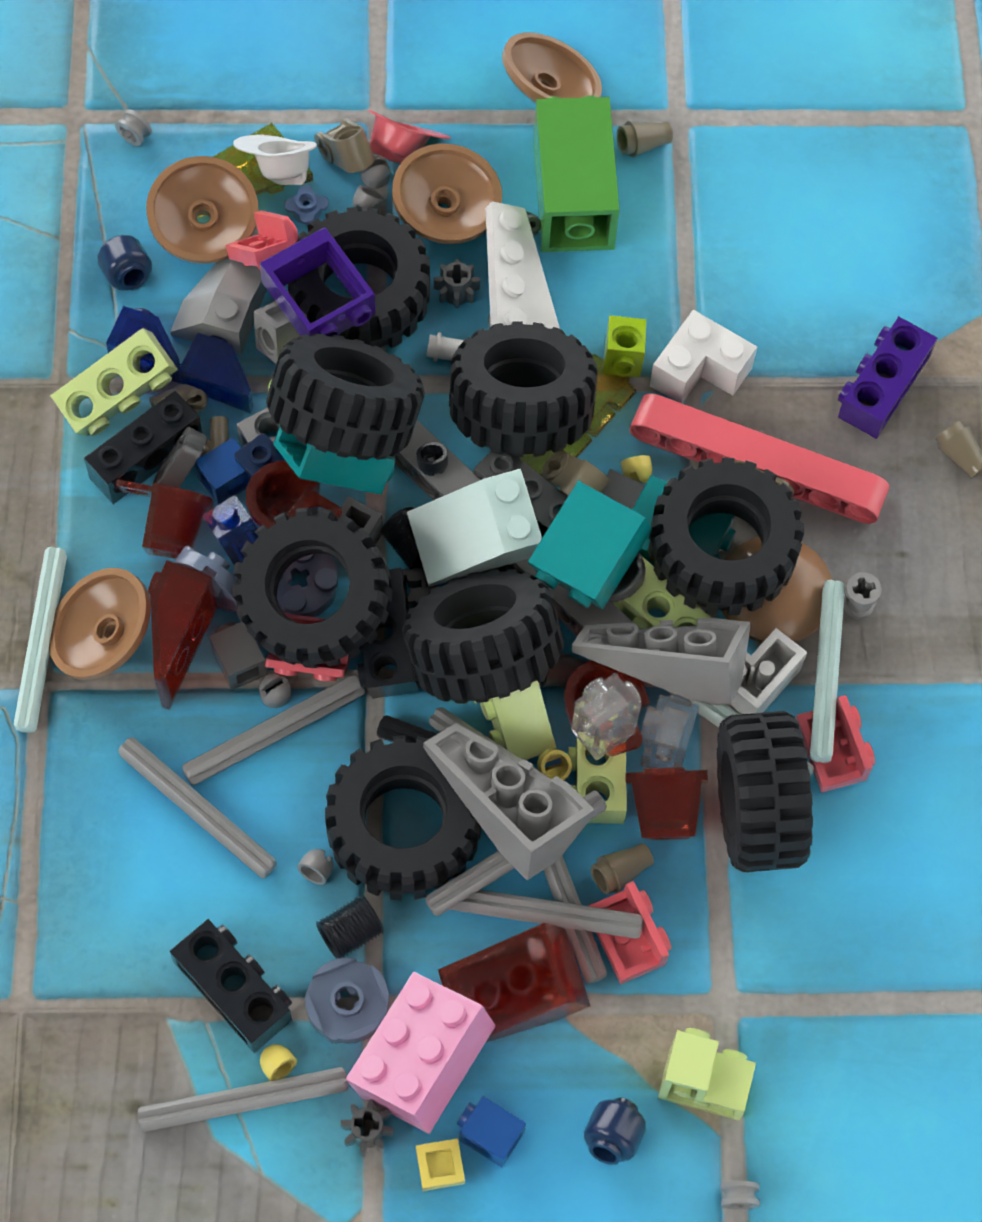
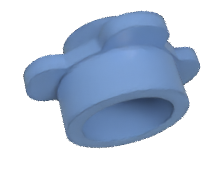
M302 185L298 188V193L293 198L286 199L284 207L287 212L293 213L294 218L298 222L310 224L315 219L320 218L321 212L328 208V199L314 193L310 185ZM308 202L310 205L304 206L303 204Z

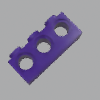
M899 316L891 328L884 326L874 343L878 348L873 355L865 354L856 370V373L859 374L858 378L854 383L848 381L840 392L837 401L841 402L842 405L838 418L877 439L931 357L938 337ZM897 346H904L908 351L901 350ZM878 373H885L891 378H883ZM859 401H868L873 406H864Z

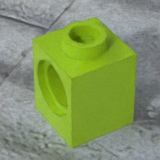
M609 315L604 343L603 374L640 378L645 356L646 319Z

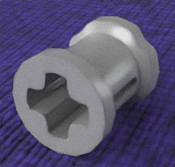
M858 572L850 577L844 594L843 611L846 615L856 620L865 619L871 615L882 591L878 578L867 572Z

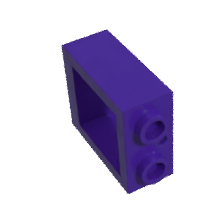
M326 227L260 262L263 285L300 336L306 334L310 337L314 334H325L331 337L333 335H340V333L352 326L357 327L365 324L376 313L375 293ZM327 262L354 300L311 324L284 286Z

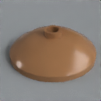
M525 32L512 36L504 46L502 61L507 75L513 84L531 101L536 103V99H546L549 97L582 98L589 95L601 97L602 84L596 70L579 52L562 41L539 33Z
M433 144L412 152L399 165L393 180L392 200L400 219L404 223L409 224L416 231V234L437 243L458 244L476 239L486 232V207L492 201L502 203V187L495 170L476 152L454 144ZM439 204H446L449 206V209L441 208Z
M210 156L188 157L168 166L152 184L146 204L150 230L161 247L181 260L198 264L215 263L229 258L226 244L251 237L257 226L254 213L259 211L255 189L247 176L233 164ZM201 215H207L210 217V220L207 223H200L197 221V218Z
M756 537L740 544L725 560H741L754 555L762 547L760 538ZM801 542L802 548L791 579L787 586H782L780 594L774 600L767 601L764 599L762 607L752 612L748 611L747 606L742 607L740 615L728 616L727 610H721L728 620L750 622V639L763 643L774 629L777 628L792 641L798 642L809 637L820 628L822 591L825 581L832 580V577L822 558Z
M106 568L82 578L65 594L55 611L49 644L51 658L62 672L79 680L98 679L117 670L132 657L143 641L150 620V597L143 582L127 570Z

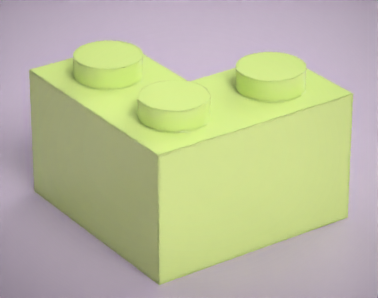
M537 680L531 683V687L523 691L516 690L511 692L508 697L501 699L495 697L488 699V702L480 703L487 721L491 720L494 730L489 732L490 739L520 759L528 760L540 755L547 749L556 748Z
M686 1028L685 1032L677 1030L669 1050L658 1098L740 1121L745 1112L756 1063L748 1061L747 1055L735 1050L724 1049L722 1053L717 1052L719 1041L710 1039L711 1035L703 1030Z

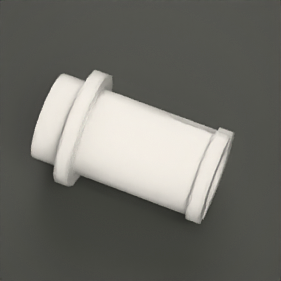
M438 332L437 336L430 335L426 357L434 358L433 362H437V359L451 361L453 354L464 340L442 337L441 332Z

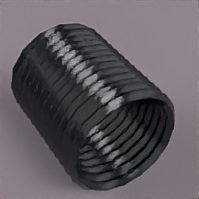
M405 507L393 514L384 523L381 534L384 535L386 541L391 544V547H393L409 569L423 567L407 515L408 511L415 509L414 507Z
M359 895V898H354V901L351 900L347 905L340 907V910L333 911V914L329 913V916L320 919V922L317 921L316 923L321 937L336 959L345 958V955L352 954V951L359 949V946L366 945V942H370L373 938L380 936V933H384V928L368 900Z

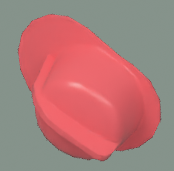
M369 110V112L376 115L369 142L373 153L390 161L401 163L412 152L424 147L431 136L451 139L446 134L395 122Z

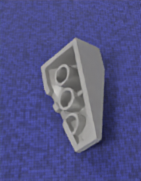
M257 226L252 236L259 234ZM229 258L216 262L182 301L170 331L171 336L242 355L254 325L253 311L261 307L267 291L262 283L261 270H258L256 266H244L242 262Z
M698 618L697 626L674 627L673 620L660 621V626L646 629H638V626L632 622L584 625L572 644V652L689 700L706 702L710 705H731L742 682L750 634V622L719 618Z
M454 723L423 743L424 750L498 851L527 881L559 860L595 813V809L568 782L556 776L553 779L548 778L533 770L532 763L523 758L518 762L498 751V746L457 723Z

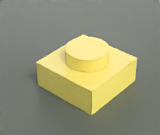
M458 1138L416 1145L422 1191L465 1184Z

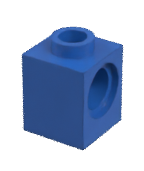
M234 437L199 457L195 462L197 478L218 506L250 487L248 473L235 460L234 454L241 447Z
M484 1096L481 1097L476 1106L470 1102L457 1122V1125L462 1128L459 1132V1141L501 1168L525 1133L526 1128L525 1122Z

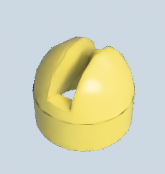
M634 456L620 462L622 474L639 483L640 481L643 484L647 483L652 475L653 468L650 456Z
M552 748L540 754L537 760V769L550 779L556 776L565 780L572 770V762L567 753ZM560 758V764L545 768L546 762Z
M272 1044L266 1047L260 1056L261 1070L270 1081L285 1078L297 1064L295 1056L282 1045Z

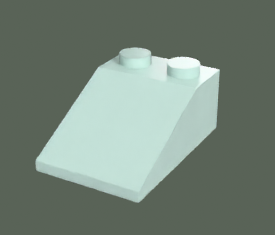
M521 468L479 480L407 512L429 587L445 583L454 578L466 577L470 573H480L529 559L542 539Z

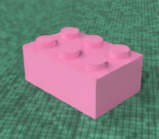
M413 972L346 1077V1080L365 1101L373 1100L374 1105L380 1109H388L390 1114L430 1134L496 1025L481 1004Z

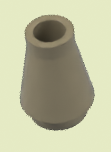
M627 121L625 125L619 126L617 129L618 148L623 155L629 154L631 157L638 156L661 145L670 144L673 140V131L669 122Z
M959 420L936 437V440L941 445L938 449L962 468L971 479L982 472V451L970 426L965 427L961 420Z
M640 843L635 847L598 857L597 862L591 866V875L601 892L604 894L611 892L617 894L625 888L627 883L632 882L646 868L653 865L654 859L649 848L645 844Z

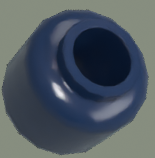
M120 235L106 241L100 248L97 256L98 265L112 287L118 290L128 291L141 287L152 271L151 259L140 241L131 235Z
M625 1098L604 1100L599 1102L594 1108L584 1130V1140L589 1147L590 1154L595 1159L609 1165H616L630 1160L636 1154L646 1130V1122L632 1101Z

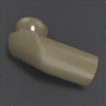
M186 384L177 385L149 398L151 407H153L176 391L196 413L204 410L208 401L207 394L203 390Z
M216 416L210 419V439L206 441L199 457L229 440L228 418Z

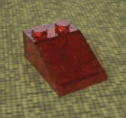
M167 560L162 571L154 573L149 584L148 593L151 600L154 680L162 708L170 710L217 610L211 576Z
M542 923L438 969L442 986L481 1004L496 1025L486 1042L555 1022L591 1006L566 929L548 923Z

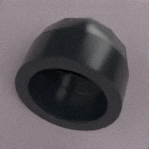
M429 442L418 448L416 452L417 464L425 475L434 476V474H442L446 470L448 454L443 444ZM433 457L434 461H428V458Z

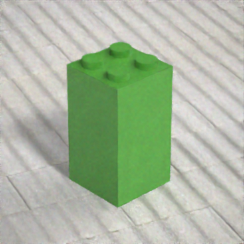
M589 95L582 98L549 97L546 99H536L533 144L538 212L541 221V252L614 250L619 218V198L610 97Z

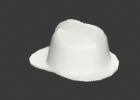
M248 135L234 140L233 146L240 151L255 154L264 178L280 185H301L306 181L309 151L316 148L317 143L294 141L270 135Z

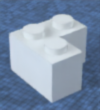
M692 310L653 364L650 387L676 402L683 403L699 379L703 378L733 396L752 370L757 346L697 311Z
M775 628L752 655L746 652L742 682L731 705L728 706L740 714L763 713L800 672L807 651Z

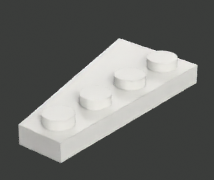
M492 201L486 207L491 326L499 323L511 325L513 321H523V324L533 325V322L544 324L546 328L552 329L556 327L560 329L526 209Z

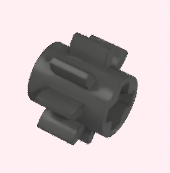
M456 259L455 262L447 266L440 265V276L434 277V289L440 290L439 301L441 303L447 301L454 305L455 308H458L459 305L467 301L470 303L474 302V291L480 290V278L473 277V264L467 266L459 262V259Z
M369 1100L367 1108L358 1109L356 1105H350L353 1115L351 1120L345 1119L340 1122L342 1129L349 1130L352 1133L344 1140L345 1146L349 1147L356 1143L360 1146L362 1157H365L367 1148L376 1147L382 1153L384 1151L383 1142L381 1141L383 1136L391 1137L394 1135L393 1128L383 1126V1122L388 1120L390 1116L389 1110H383L378 1113L374 1110L373 1100ZM365 1120L373 1121V1126L377 1129L371 1130L369 1137L361 1136V1129L359 1128L364 1126Z

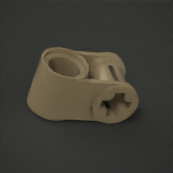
M347 117L340 121L339 126L326 133L318 132L314 135L318 150L328 163H333L347 173L362 171L375 162V157L363 127L352 122Z
M565 451L552 455L542 469V477L552 485L560 488L559 491L567 497L578 481L600 493L610 482V479L590 462L584 459L580 460Z

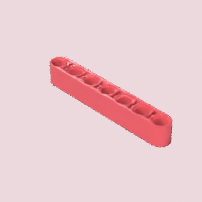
M645 394L642 397L629 427L630 433L636 439L698 463L710 458L713 459L714 464L721 463L722 457L735 458V461L745 462L747 460L756 463L757 469L763 472L768 469L776 474L777 477L787 481L795 490L793 498L861 523L872 524L878 520L890 489L888 482L876 474L656 394Z

